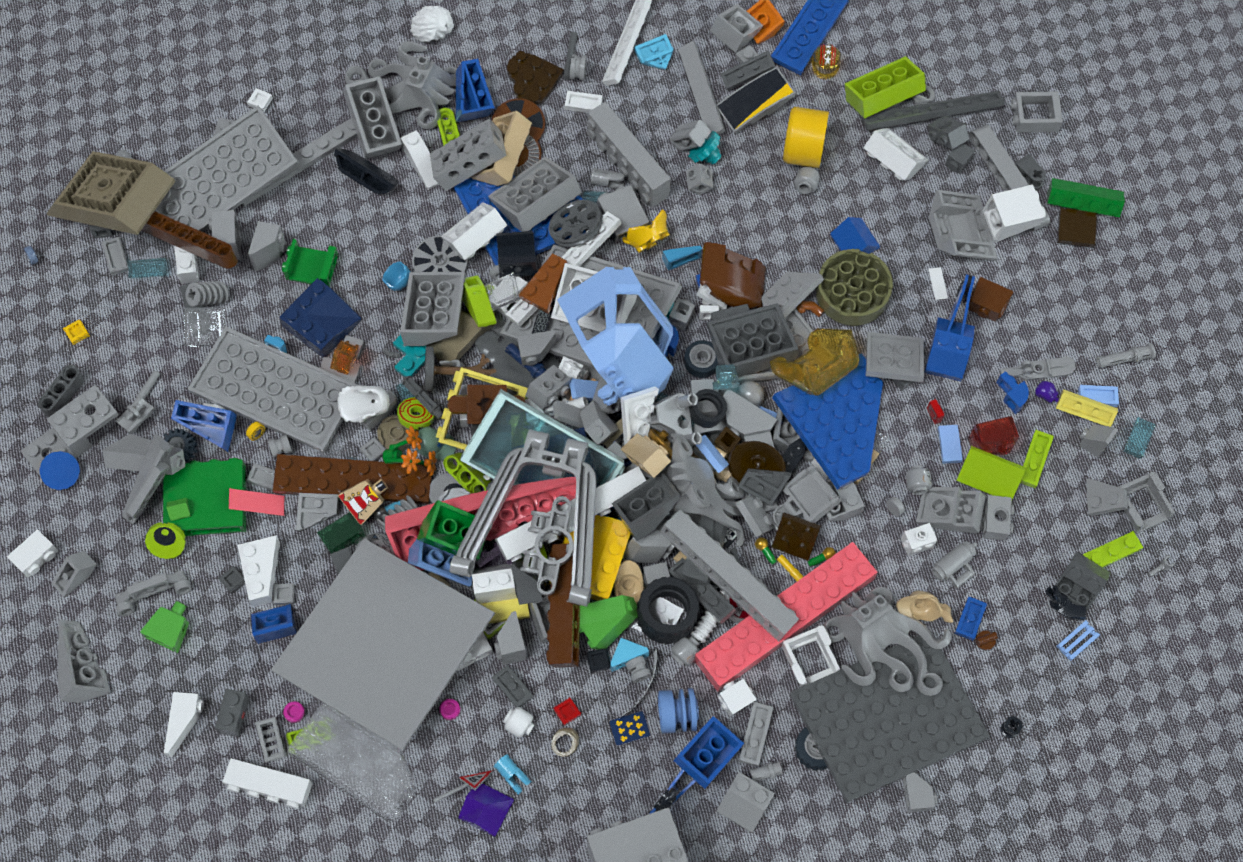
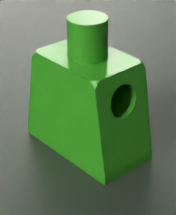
M176 601L171 610L160 607L141 629L140 633L144 638L178 653L189 625L187 619L182 616L186 606Z

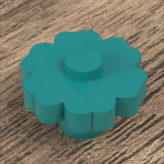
M712 131L701 147L690 149L688 157L695 163L699 160H705L711 165L715 164L721 158L720 150L717 148L721 137L715 131Z

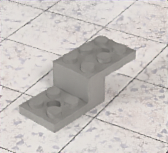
M94 385L48 417L47 421L52 428L20 451L40 476L39 469L46 451L67 452L76 459L92 447L87 437L119 414L97 386ZM91 407L96 408V411H95L94 414H92V415H87V414H86V411H87L89 408H91Z

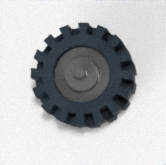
M177 428L174 431L169 430V434L165 433L163 435L165 437L164 440L169 444L183 449L185 462L189 463L190 457L194 459L193 452L197 453L195 447L198 445L194 442L196 440L195 437L190 433Z

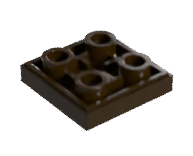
M1060 208L1057 243L1094 248L1097 213Z

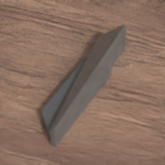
M702 515L699 526L713 540L718 541L723 548L728 527ZM686 558L681 574L691 584H709L710 578L692 561Z

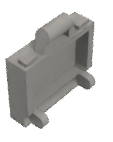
M813 464L801 471L783 487V491L789 497L783 505L787 512L796 517L803 515L806 521L812 523L817 522L842 501ZM792 502H795L799 507L798 511L793 507Z

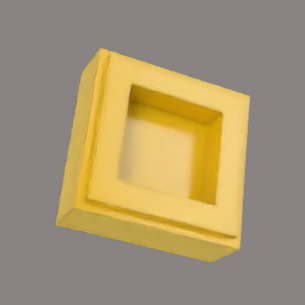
M80 319L63 328L73 345L90 336Z

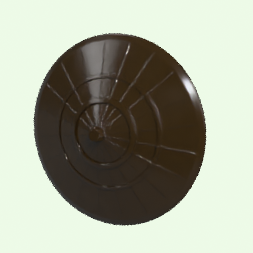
M746 441L737 445L731 451L728 458L729 471L738 482L741 481L747 469L782 472L786 470L781 454L771 445L760 441Z

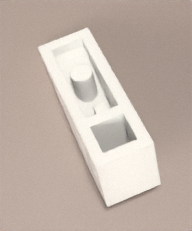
M416 130L401 137L402 149L426 188L429 190L439 185L433 178L430 152L418 131Z
M173 692L164 754L167 757H173L199 719V714L203 712L204 701L198 694Z

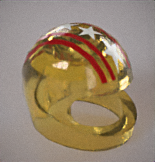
M822 44L815 49L812 55V67L814 74L818 78L828 80L837 74L841 57L839 49L832 44ZM815 64L823 69H833L835 67L836 69L832 73L823 74L816 69Z

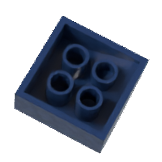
M318 278L279 317L283 328L322 358L327 357L362 320L348 304Z

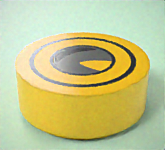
M259 422L252 423L246 431V436L252 441L259 439L265 431V426Z

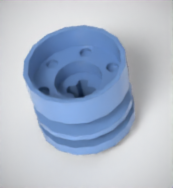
M679 689L678 698L674 699L672 690L658 691L661 733H675L676 723H680L682 731L686 732L687 722L690 724L691 732L697 731L699 711L694 689H687V698L684 697L683 689Z

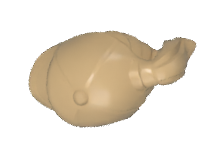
M626 560L619 566L614 591L616 596L625 595L633 597L637 604L644 590L643 576L638 564L631 560Z
M914 591L910 596L897 601L896 607L898 612L905 616L923 621H934L942 617L945 622L953 623L950 607L947 604L939 603L938 599L929 592Z

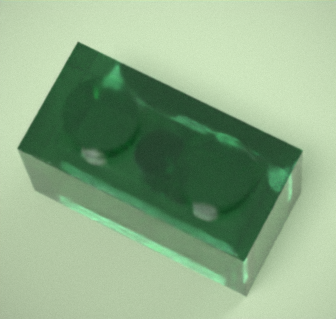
M351 512L317 532L319 539L329 554L347 548L352 544L356 545L365 537L362 527Z

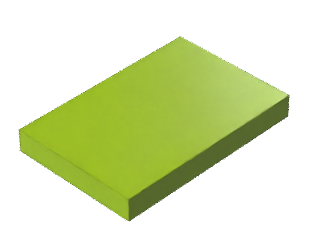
M971 446L956 481L993 496L1013 499L1026 471V467Z

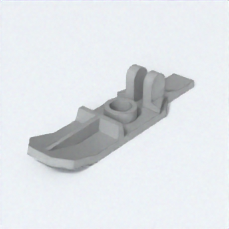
M1069 356L1038 361L1026 360L1019 366L1000 369V374L1006 371L1013 377L1034 380L1071 375L1076 370L1074 359ZM1035 367H1039L1041 371H1037Z

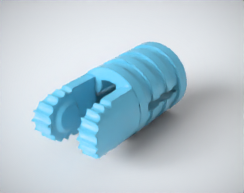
M506 754L495 763L494 768L501 773L506 782L519 794L522 792V789L514 780V777L517 776L526 785H529L531 781L517 767L513 760L509 758L510 756Z

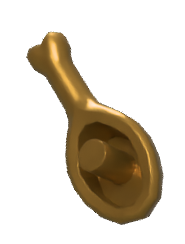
M651 428L649 439L651 441L654 440L658 445L665 448L668 452L667 456L671 460V443L666 438L669 434L665 430L659 432Z

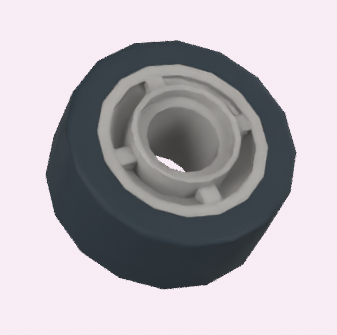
M695 341L686 349L684 356L685 368L694 377H709L716 372V366H719L713 344L709 341ZM704 357L706 360L700 361L698 358Z

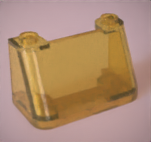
M817 328L808 336L809 351L792 362L786 361L784 357H776L770 361L771 369L776 376L809 395L818 396L854 370L859 364V355L852 330Z

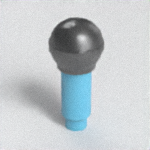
M400 501L385 507H378L373 512L374 517L382 520V515H387L389 509L395 511V504L401 506Z

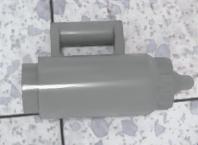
M965 541L963 544L956 546L934 564V567L931 569L933 575L939 581L949 579L956 589L975 575L968 562L976 555L975 547L977 543L971 544ZM964 567L966 572L955 579L953 574Z

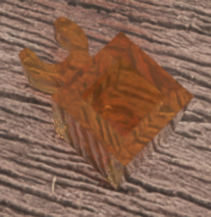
M340 341L334 350L330 368L348 375L354 366L359 345L356 344L354 346L349 344V341Z

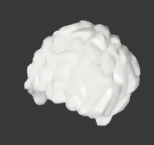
M425 6L416 12V16L412 18V29L410 31L421 42L438 41L452 31L454 24L447 9L440 6Z

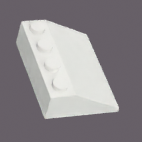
M565 263L551 318L569 323L557 299L598 273V271ZM617 294L616 323H625L636 302L637 295ZM604 303L578 320L579 326L599 332L605 330Z

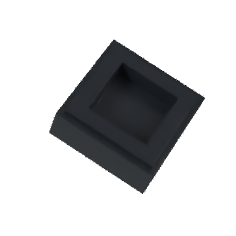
M606 648L586 652L590 673L610 669Z

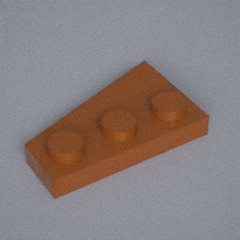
M552 253L519 294L520 299L549 314L551 310L550 305L557 295L556 290L561 281L564 265L568 263L567 260Z

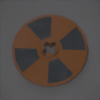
M521 98L511 99L502 103L495 110L492 121L495 117L518 111L532 123L529 133L537 141L542 137L545 130V118L541 109L532 101Z

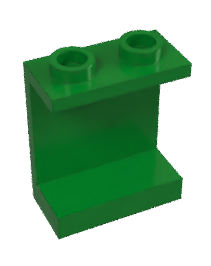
M293 239L292 244L287 248V261H284L282 265V272H284L286 280L312 284L318 278L330 287L339 256L337 248L329 246L326 252L299 247L297 240Z

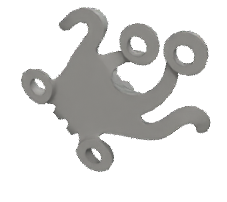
M411 41L403 42L398 48L397 56L406 65L395 63L388 65L382 59H374L368 66V73L373 78L378 76L383 78L391 72L400 75L403 81L384 89L387 100L392 102L389 104L391 112L398 113L422 107L423 109L417 117V124L423 129H432L438 125L437 121L439 118L441 120L438 105L448 104L450 99L446 98L445 95H451L455 91L451 87L456 86V76H452L449 73L456 74L457 68L448 67L446 70H443L427 57L421 55L418 58L411 56L407 52H422L427 47ZM379 65L384 66L380 69L375 70V68ZM351 66L345 73L346 84L368 79L365 70L360 66ZM354 74L361 75L359 80L351 79ZM427 115L434 116L430 123L424 121Z
M678 434L673 443L672 458L666 477L677 489L681 497L669 513L672 515L681 510L683 513L707 516L725 527L734 529L737 534L736 545L742 546L744 542L742 526L737 521L728 517L740 516L742 514L738 507H732L723 500H735L744 497L743 490L738 487L739 482L735 478L730 477L726 484L717 483L713 474L716 471L697 446H694L692 450L686 438ZM693 452H694V453H695L698 457H700L701 459H699V458H694V457H692L691 455H692Z
M877 587L871 590L866 597V601L853 592L852 597L856 608L842 601L841 607L845 615L833 617L822 625L827 633V629L830 626H836L839 629V633L835 636L828 633L831 643L839 642L845 637L851 645L856 658L865 671V676L858 675L847 665L843 664L841 667L857 685L868 686L872 684L876 679L872 663L881 662L887 664L892 669L889 684L893 689L898 692L910 690L914 684V677L909 668L900 660L885 653V648L888 645L899 644L909 649L917 659L919 667L917 688L919 691L928 696L936 695L941 691L943 687L941 677L936 673L927 671L925 654L908 633L910 630L915 631L930 647L942 649L950 643V630L946 629L940 640L936 639L923 623L893 609L894 597L889 589ZM898 673L904 674L907 678L906 682L900 684L895 680L894 676ZM927 677L933 678L935 680L934 687H927L923 680Z

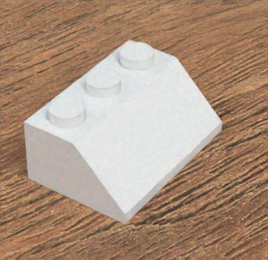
M889 128L875 130L863 147L867 150V154L870 157L877 158L884 168L891 169L895 173V177L904 181L911 179L929 161Z
M482 202L441 237L460 258L466 260L472 258L476 253L475 251L480 247H485L490 242V239L496 236V233H502L507 224L494 207Z

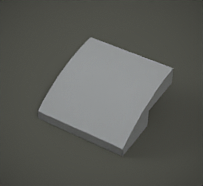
M662 597L656 598L649 605V612L652 617L666 625L677 624L685 610ZM636 618L630 626L642 632L638 625V618Z

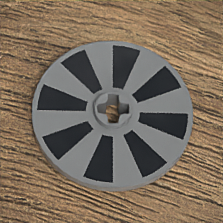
M442 235L423 240L416 247L412 256V265L414 272H465L468 259L460 258L442 239ZM443 258V262L437 263V260Z

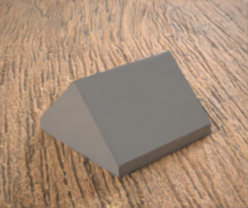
M778 407L777 421L774 426L772 440L777 451L785 452L788 446L800 437Z

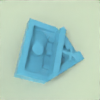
M664 34L635 46L634 51L641 64L666 70L673 48L667 35Z

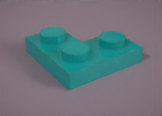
M400 334L393 342V346L405 356L396 364L394 369L404 378L406 376L413 377L425 365V349L427 346H404Z

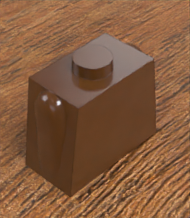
M980 276L972 291L968 310L977 313L982 318H988L996 322L997 319L1003 316L1014 291Z

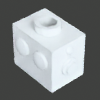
M930 523L904 531L901 541L909 557L934 548L937 538Z
M744 679L737 683H734V681L729 682L723 686L724 691L717 695L722 703L723 710H726L729 716L757 700L753 695V690L751 687H748Z

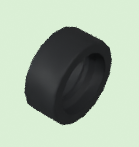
M712 389L698 391L696 393L698 401L702 399L712 402L716 406L718 413L715 417H707L699 411L697 404L689 406L691 420L703 428L717 426L727 412V403L724 397Z

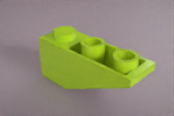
M478 275L466 277L462 301L478 327L496 324V318L481 279Z

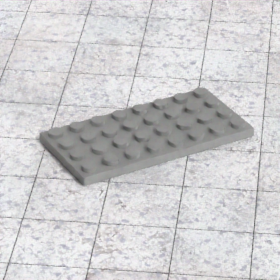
M258 105L164 171L175 179V183L155 211L202 232L209 227V219H212L211 212L234 210L297 166L299 162Z
M225 326L188 387V391L324 453L343 420L338 410V393L342 392V388L358 385Z

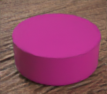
M446 699L441 703L439 710L444 719L454 720L459 716L460 706L456 700Z
M293 701L285 706L284 716L287 721L298 723L304 718L305 710L299 702Z

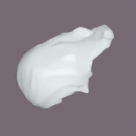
M347 386L342 388V392L338 393V410L345 422L361 423L370 417L386 413L390 406L389 394L380 386Z

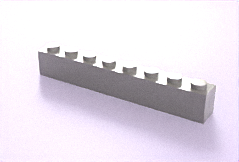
M679 510L664 524L660 533L778 642L799 620L793 610L781 603L778 596L769 592L766 586L761 581L756 580L747 568L742 567L733 555L727 553L718 541L713 540L702 527L696 525L687 513Z

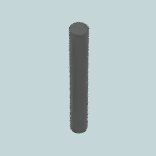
M576 32L570 33L563 75L565 80L570 79L571 58H573L572 54H574L577 39Z

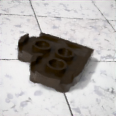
M518 51L507 64V74L510 80L515 83L513 87L516 99H526L536 105L539 103L541 105L547 100L564 74L563 68L524 51Z

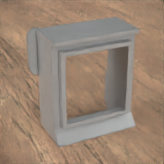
M1151 472L1119 486L1127 491V495L1146 488L1161 512L1143 521L1127 497L1128 509H1125L1124 512L1132 523L1136 535L1169 521L1175 513L1162 491L1165 486L1156 472Z

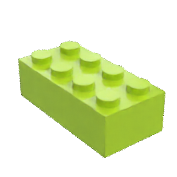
M906 56L845 83L846 101L863 118L926 91L925 73Z

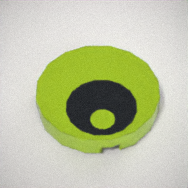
M160 522L151 526L147 531L145 544L151 554L158 558L171 559L180 555L184 550L186 544L185 534L180 527L173 523L162 524Z

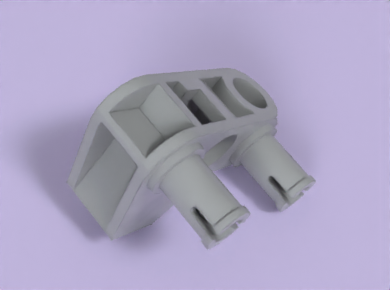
M678 393L665 397L653 404L655 408L654 412L650 415V427L660 432L662 430L667 431L669 435L666 438L671 443L670 447L672 450L674 440L678 434L686 438L691 448L693 445H698L702 442L701 434L698 432L692 433L689 406H694L698 402V398L694 393L688 395Z

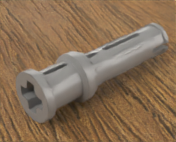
M1147 343L1146 346H1133L1127 351L1096 357V362L1099 368L1129 361L1138 363L1140 360L1147 358L1155 359L1156 351L1152 343Z

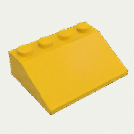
M600 515L594 516L590 598L597 601L610 597L630 536V531L622 521L606 516L601 517ZM572 531L570 535L574 543V531ZM566 536L563 544L569 543V540Z

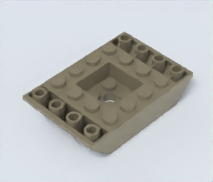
M92 151L48 210L47 215L138 235L175 183V179L151 162Z

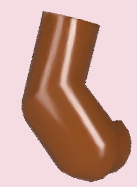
M803 300L796 307L799 313L810 310L818 317H821L824 313V309L813 301Z

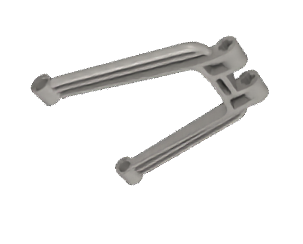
M530 429L524 447L512 450L505 457L457 554L451 560L450 573L471 577L476 556L519 472L524 466H542L543 474L557 478H563L565 472L576 477L572 582L567 602L587 607L591 597L590 586L596 496L595 472L588 463L584 462L588 451V443L568 438L563 455L546 451L549 445L550 434Z

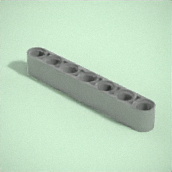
M984 125L970 132V139L1004 191L1029 185L989 125ZM1046 210L1045 219L1040 225L1031 228V231L1034 232L1050 224V217Z

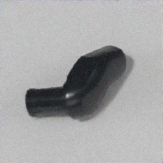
M1052 585L1054 590H1052L1051 586L1046 589V594L1050 598V606L1066 619L1085 620L1086 606L1072 604L1067 596L1060 593L1055 585Z

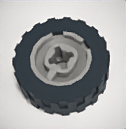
M807 727L803 728L795 742L796 757L807 769L810 768L813 771L828 769Z

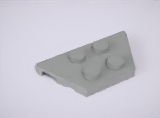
M786 272L762 296L763 307L778 303L784 318H786L824 278L821 274Z

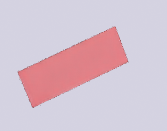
M229 489V509L284 516V496Z

